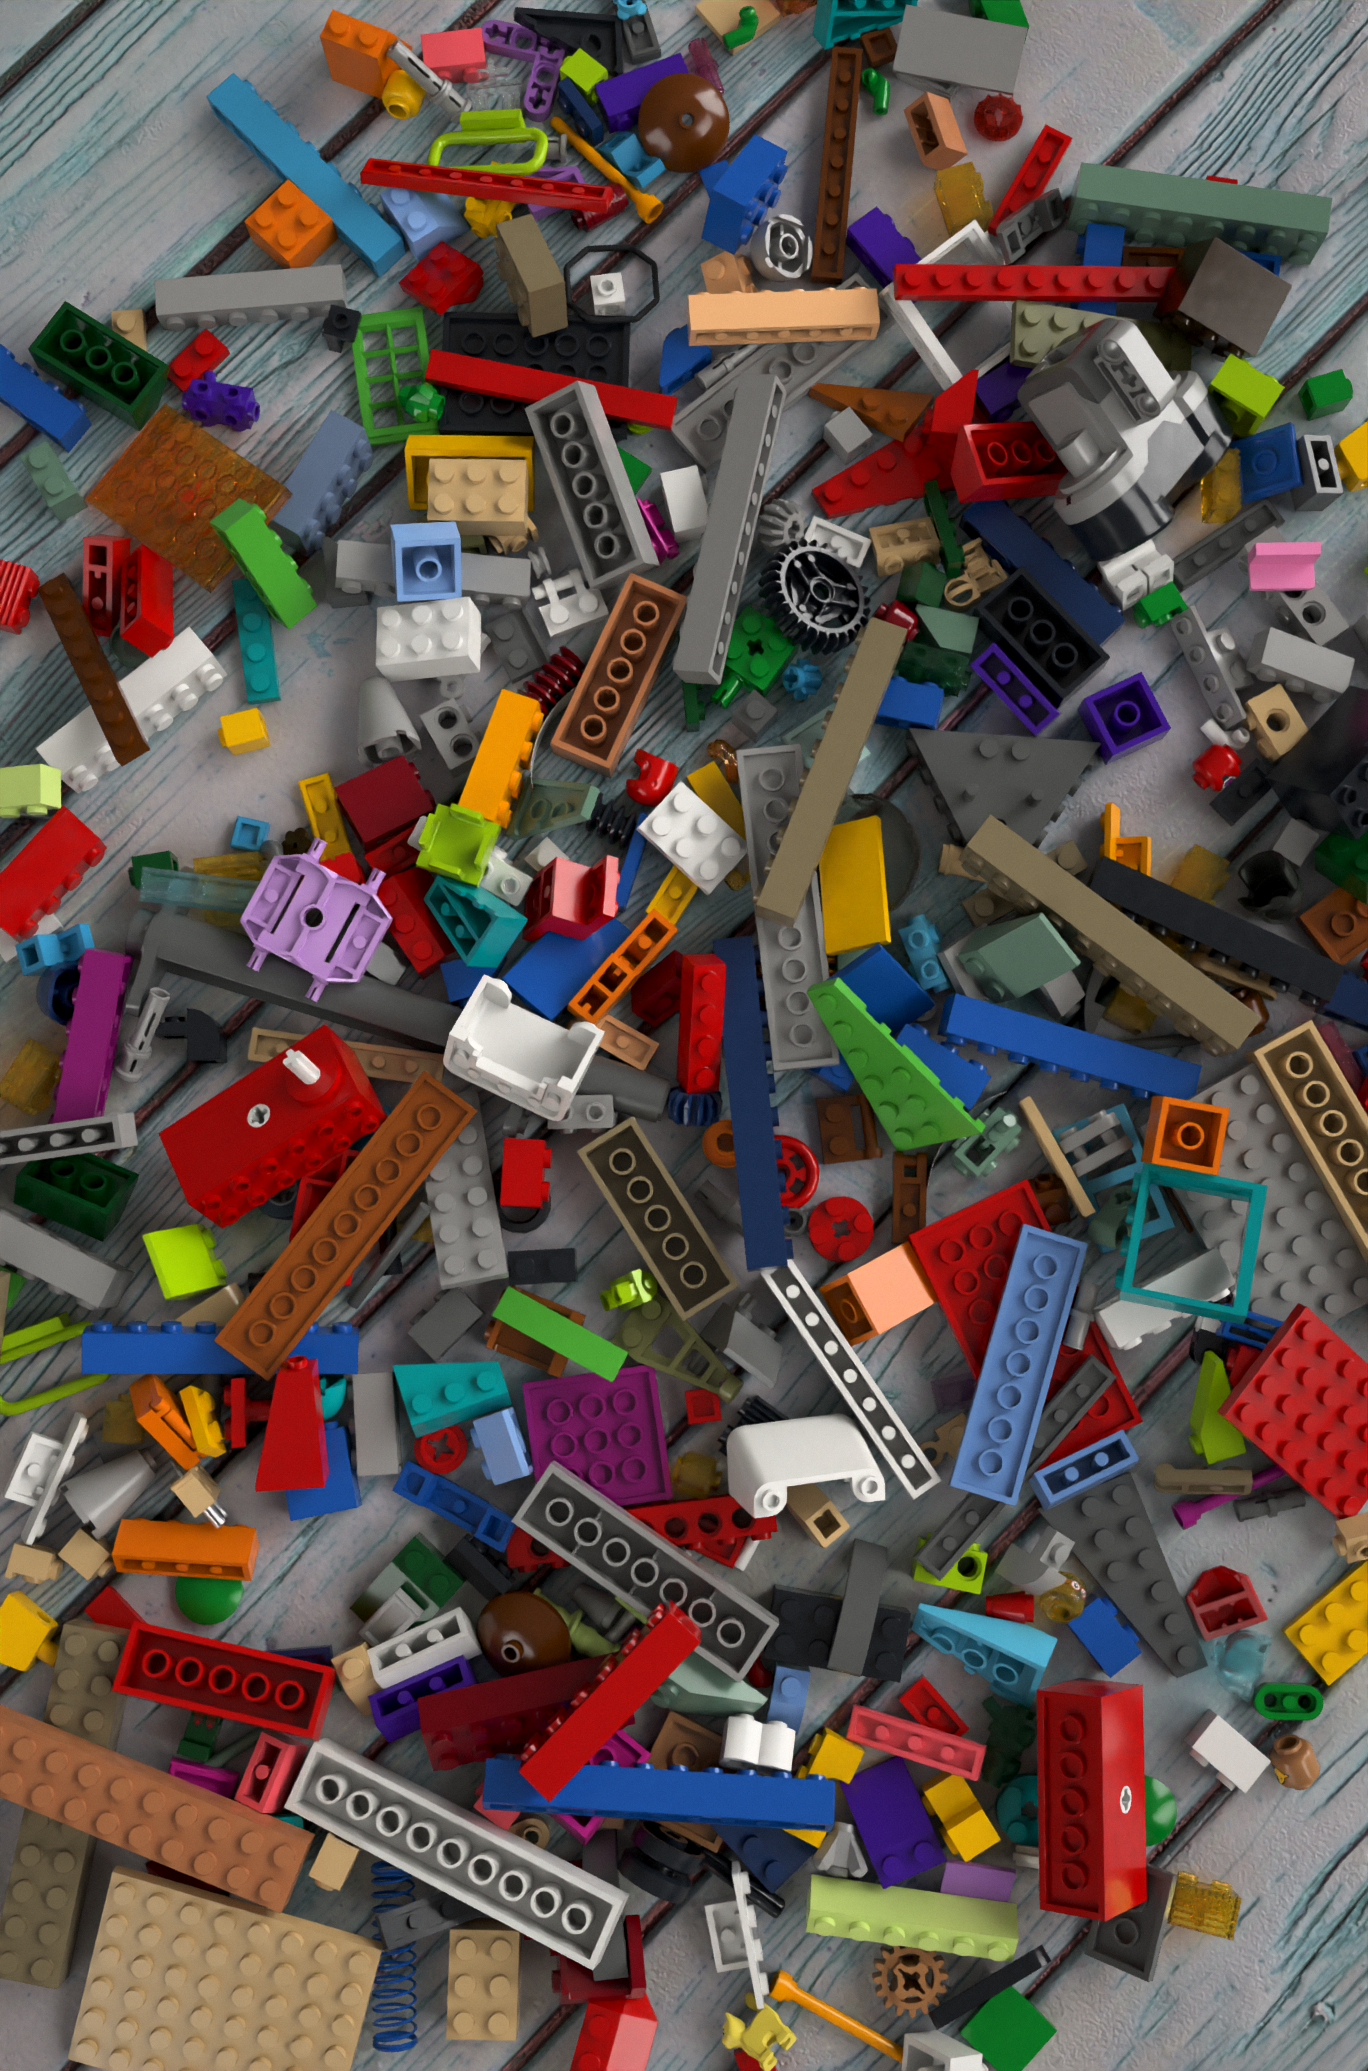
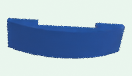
M407 1460L392 1490L418 1506H424L471 1532L475 1538L500 1552L505 1551L517 1527L516 1524L511 1522L514 1517L451 1480L439 1474L431 1473Z

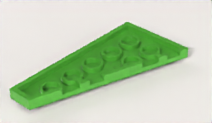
M839 977L816 983L809 987L806 993L897 1151L982 1134L985 1125L978 1117L973 1119L963 1109L965 1104L957 1096L952 1098L940 1086L941 1080L905 1044L900 1046L889 1035L891 1030L883 1022L878 1024L866 1011L867 1005Z

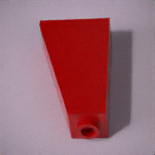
M293 1356L283 1361L279 1368L255 1483L256 1492L325 1487L329 1476L317 1359H307L306 1356Z

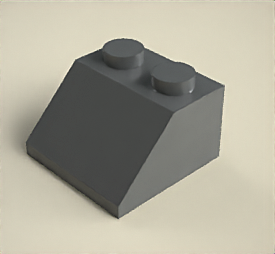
M723 1302L700 1335L772 1389L777 1381L783 1347L773 1340L777 1334L763 1323H760L758 1327L752 1324L750 1320L753 1315L737 1304L733 1309Z

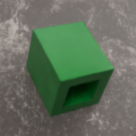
M1343 369L1319 375L1305 381L1298 395L1308 421L1343 411L1353 398L1351 381L1348 378L1346 379Z

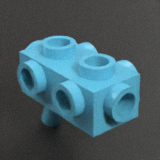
M924 914L907 920L908 927L900 929L899 933L911 960V963L908 964L909 972L912 974L911 977L924 990L933 988L934 993L953 987L937 956V953L942 950L940 945L942 935L938 926L935 923L932 924L930 919L926 920Z

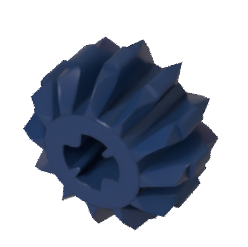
M681 1085L671 1088L667 1100L668 1118L674 1121V1123L678 1125L684 1124L686 1127H709L719 1122L720 1115L722 1114L723 1100L721 1099V1092L687 1093Z

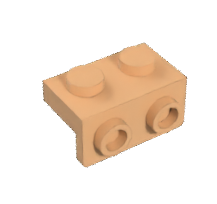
M724 251L700 264L706 289L710 294H726L730 291H740L742 293L758 292L751 277L753 272L752 264L746 255H742L739 252L733 255Z

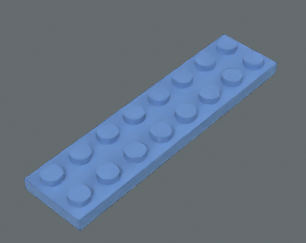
M1026 1224L1021 1225L949 1480V1486L1016 1506L1088 1247L1087 1243Z

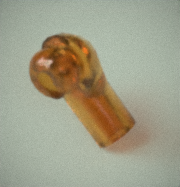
M716 739L714 742H710L707 746V754L710 758H719L725 764L727 783L739 782L736 750L726 740Z

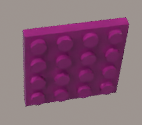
M647 1365L620 1368L613 1383L594 1372L522 1383L536 1484L550 1463L555 1460L619 1506L673 1498L655 1368Z

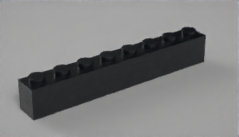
M1103 856L1096 862L1086 885L1132 921L1148 927L1150 934L1166 939V937L1178 941L1179 947L1189 952H1196L1198 950L1209 955L1208 960L1217 965L1226 966L1228 964L1239 969L1238 973L1245 978L1251 980L1259 978L1268 982L1270 989L1282 994H1287V992L1299 997L1298 1001L1309 1007L1317 1008V1006L1331 1002L1346 967L1106 856Z

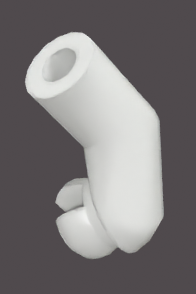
M1213 718L1200 728L1213 744L1221 746L1227 744L1236 751L1243 749L1250 740L1249 732L1246 729L1238 728L1235 731H1223Z

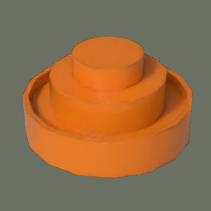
M730 1119L719 1120V1122L712 1124L705 1131L702 1139L703 1152L713 1165L721 1168H732L736 1166L732 1121Z

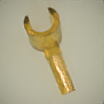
M735 868L726 875L724 881L731 890L739 891L751 881L750 872L743 875L738 868Z

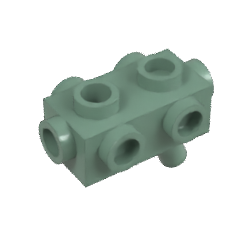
M998 1106L992 1112L987 1108L978 1117L985 1125L982 1134L959 1138L951 1145L956 1150L951 1155L956 1160L952 1166L965 1178L969 1175L976 1178L980 1174L987 1177L999 1164L995 1158L1003 1150L1008 1154L1021 1141L1017 1136L1023 1130L1018 1125L1020 1119L1008 1108L1002 1110ZM971 1149L979 1153V1159L975 1162L968 1158V1152Z

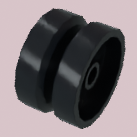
M638 1820L631 1835V1840L636 1847L624 1849L617 1864V1869L631 1883L653 1896L671 1903H684L692 1887V1882L687 1875L698 1874L706 1858L705 1852L690 1839L655 1821Z

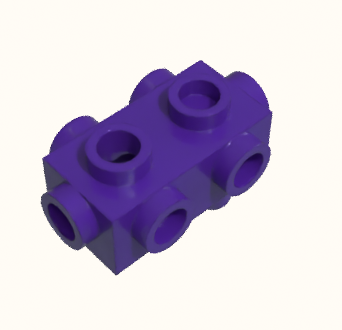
M213 371L204 372V380L193 378L188 390L183 392L181 400L183 410H188L191 419L201 421L204 426L211 427L221 424L231 426L234 431L241 432L251 429L253 423L259 419L260 405L256 402L253 388L216 382V374Z

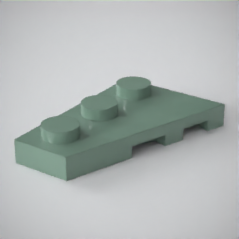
M528 777L506 836L516 841L587 821L590 819L600 789L592 784L532 778V796L531 777Z

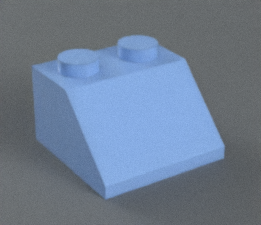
M393 187L380 194L386 216L402 232L405 238L403 241L417 261L423 259L441 241L447 244L469 230V226L447 194Z
M456 522L390 525L397 602L461 598V538Z
M514 1406L473 1421L475 1428L470 1429L471 1437L475 1447L482 1448L485 1460L481 1461V1466L486 1479H492L494 1486L530 1475L534 1471L533 1462Z

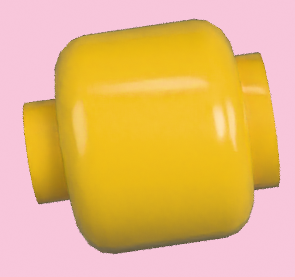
M395 70L388 77L382 93V102L391 116L396 119L406 120L417 116L426 91L404 70Z

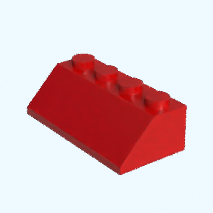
M1027 421L961 426L959 428L950 474L959 502L967 503L1055 496L1058 485L1068 470L1035 423Z
M64 805L0 873V928L18 943H21L24 939L31 938L39 928L37 923L45 914L51 915L58 909L61 904V898L68 891H73L79 886L83 879L82 875L90 866H96L103 859L104 851L107 849L101 839Z

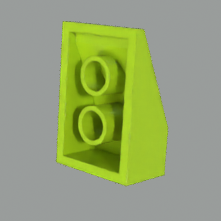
M195 1223L142 1235L165 1300L190 1301L227 1286L224 1278L228 1277L227 1270L222 1259L216 1258L213 1247L216 1246V1240L210 1228L206 1229L203 1224Z

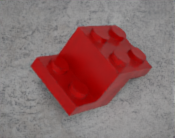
M606 855L594 866L588 867L555 857L532 877L533 882L525 895L524 917L528 921L523 927L522 939L535 942L542 935L551 931L584 941L612 920L618 911V902L616 901V890L620 881L618 858Z

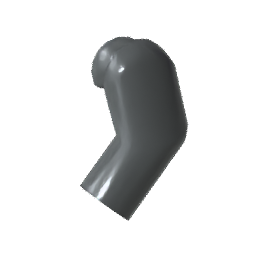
M266 840L261 845L260 853L269 863H271L274 856L284 855L283 846L278 841Z

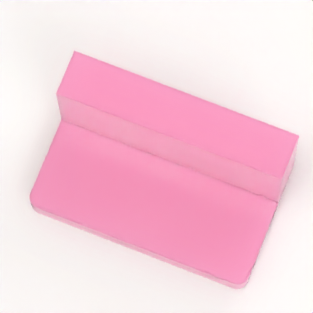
M1321 542L1255 543L1248 553L1249 589L1251 591L1312 590L1315 587L1314 563L1321 555Z

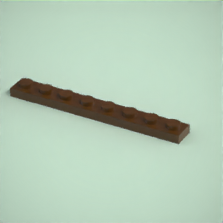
M832 47L811 282L842 284L863 49Z
M63 572L47 581L37 590L117 762L123 767L151 749L70 579Z

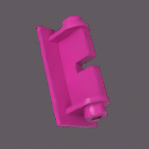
M639 498L636 499L659 564L661 565L666 556L669 560L677 557L680 554L678 551L679 545L674 540L669 528L662 531L657 529L664 526L665 521L655 503H651L649 499L643 502Z

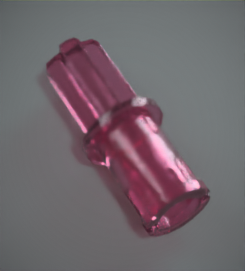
M700 38L692 40L688 45V49L696 65L695 74L709 81L723 96L725 90L717 72L719 66L717 61L711 56L706 39L701 38V42Z

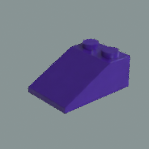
M891 1757L855 1773L850 1784L839 1780L883 1889L947 1861L902 1757Z

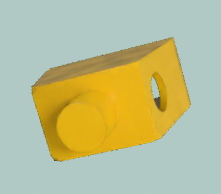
M1368 421L1342 439L1334 448L1340 479L1343 480L1351 492L1368 487Z
M20 1590L8 1594L0 1607V1663L26 1672L33 1668L40 1659L54 1668L59 1645L52 1642L51 1638L59 1625Z

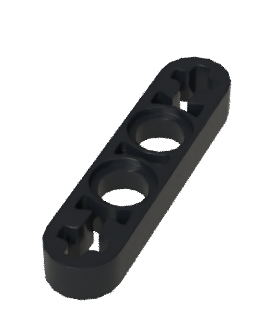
M1040 1945L938 2006L928 2014L936 2030L1050 1963L1051 1959L1043 1945Z

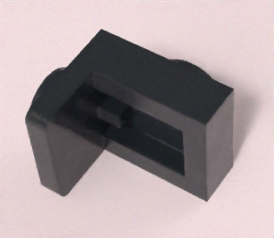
M331 305L328 318L324 320L322 326V337L325 338L329 351L341 353L345 341L355 342L362 318L360 311Z

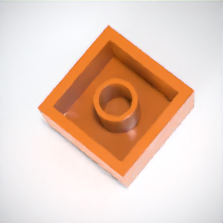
M289 179L244 221L252 241L283 269L309 267L338 239L333 219Z
M1152 1096L1141 1162L1218 1176L1230 1108L1166 1096Z

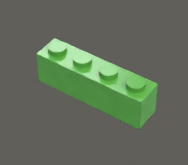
M238 498L212 519L210 524L272 618L287 629H290L318 606L311 596L314 591L305 579L298 576L296 562L290 555L284 554L280 546L283 542L274 530L268 529L264 522L267 517L262 509L255 503L251 505Z

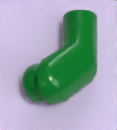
M743 7L739 12L741 19L737 29L722 35L723 43L727 50L745 44L754 38L759 23L754 7Z
M867 68L861 74V82L863 87L874 97L873 113L880 116L886 115L889 106L890 84L879 72L873 68Z

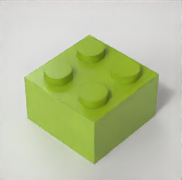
M1230 353L1207 389L1233 426V435L1242 439L1255 434L1285 387L1280 385L1273 376L1263 374L1253 368L1246 359H1239Z

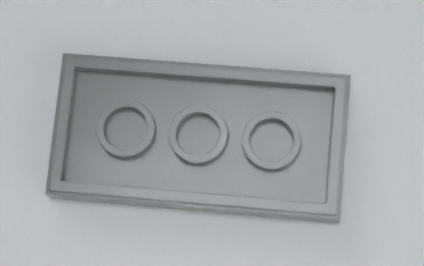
M906 4L892 72L1013 96L1028 28Z

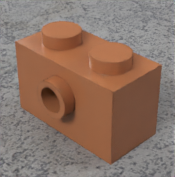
M926 91L904 109L915 145L924 166L945 172L968 154L949 99Z

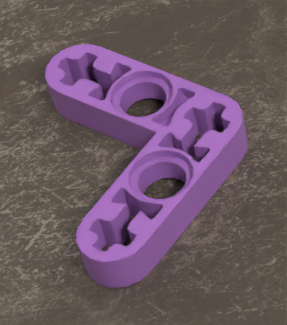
M500 20L486 21L481 28L484 47L487 52L534 63L524 96L525 113L534 122L547 120L553 110L558 92V82L561 81L559 69L563 60L567 57V51L522 25ZM494 33L499 34L495 40H490L489 37H493ZM510 35V44L507 45L506 41H508V36ZM521 38H527L532 41L531 46L526 49H520L515 44ZM538 42L541 43V46H539V52H537V51H538V44H537ZM553 46L558 47L554 54L548 53V51L552 50ZM543 72H549L554 76L553 80L549 83H541L537 80V77ZM538 93L542 94L543 105H540L538 109H533V105H536L538 102Z

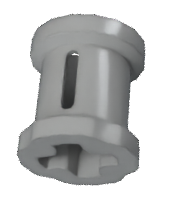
M561 134L560 137L547 136L548 150L546 159L560 160L561 163H566L567 134Z

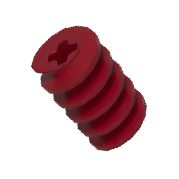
M564 645L559 647L561 656L558 654L550 656L552 665L549 663L541 665L543 674L537 671L532 674L535 683L528 680L523 683L526 692L517 690L520 695L539 701L541 713H544L547 717L550 713L546 705L550 704L555 707L557 704L555 696L564 697L566 695L565 686L574 689L576 685L573 678L581 679L582 669L585 668L578 656Z

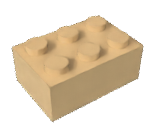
M429 459L428 523L455 521L460 535L527 536L529 474L526 460Z
M475 1918L450 1928L446 2039L516 2041L520 2027L521 1932L494 1918Z

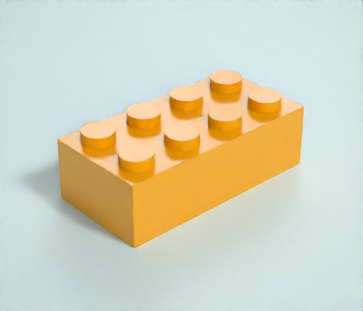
M502 688L458 803L459 806L481 813L485 820L499 824L501 830L502 828L507 829L510 824L513 811L509 809L513 798L518 799L521 795L524 785L521 777L524 769L529 770L531 768L532 748L544 723V713H541L539 701Z

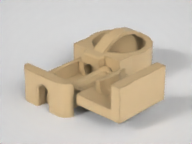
M980 537L962 546L964 556H966L965 563L963 564L966 569L963 572L964 575L951 579L945 586L943 601L950 611L956 613L968 611L971 607L980 603L982 595L997 588L1008 578L997 560H992L990 567V560L981 547L982 540ZM966 590L971 594V598L964 603H956L951 600Z

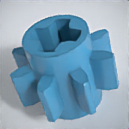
M797 659L796 664L789 663L783 673V684L787 689L786 693H794L795 699H808V695H816L817 690L822 684V674L818 669L819 666L812 665L810 659Z

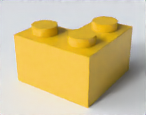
M942 1771L921 1784L925 1795L920 1799L929 1815L932 1817L937 1814L942 1821L943 1826L938 1829L953 1856L960 1853L966 1863L1001 1840L963 1777Z

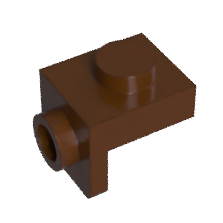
M1042 1173L1028 1180L1049 1226L1071 1221L1066 1186L1055 1173Z

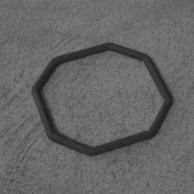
M634 245L586 246L564 266L566 305L591 324L635 323L640 321L659 303L660 293L657 264ZM631 251L651 266L654 299L636 316L593 318L572 302L570 268L588 252Z

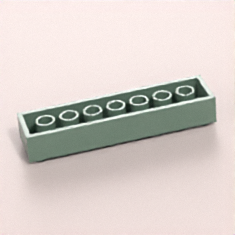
M1081 162L1070 195L1066 230H1072L1084 235L1088 223L1125 227L1124 238L1135 239L1140 243H1162L1173 248L1187 247L1189 244L1216 237L1235 250L1281 256V261H1288L1293 265H1310L1329 231L1332 198Z

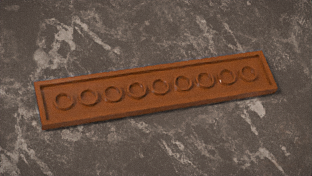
M424 1070L214 1341L269 1382L282 1362L293 1351L477 1110Z

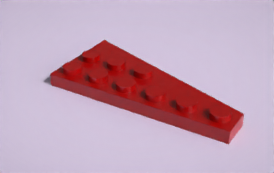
M974 401L972 424H989ZM922 424L912 430L904 442L897 439L893 440L812 489L811 495L829 520L864 512L865 509L875 506H889L901 500L923 498L924 482L937 480L940 492L954 491L956 489L950 472L955 447L926 444L927 434H922Z

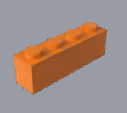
M146 1518L121 1519L112 1551V1558L116 1571L122 1573L252 1581L259 1541L256 1528L243 1524L234 1526L221 1525V1527L215 1528L211 1522L192 1524L183 1523L178 1520L162 1522L150 1521Z

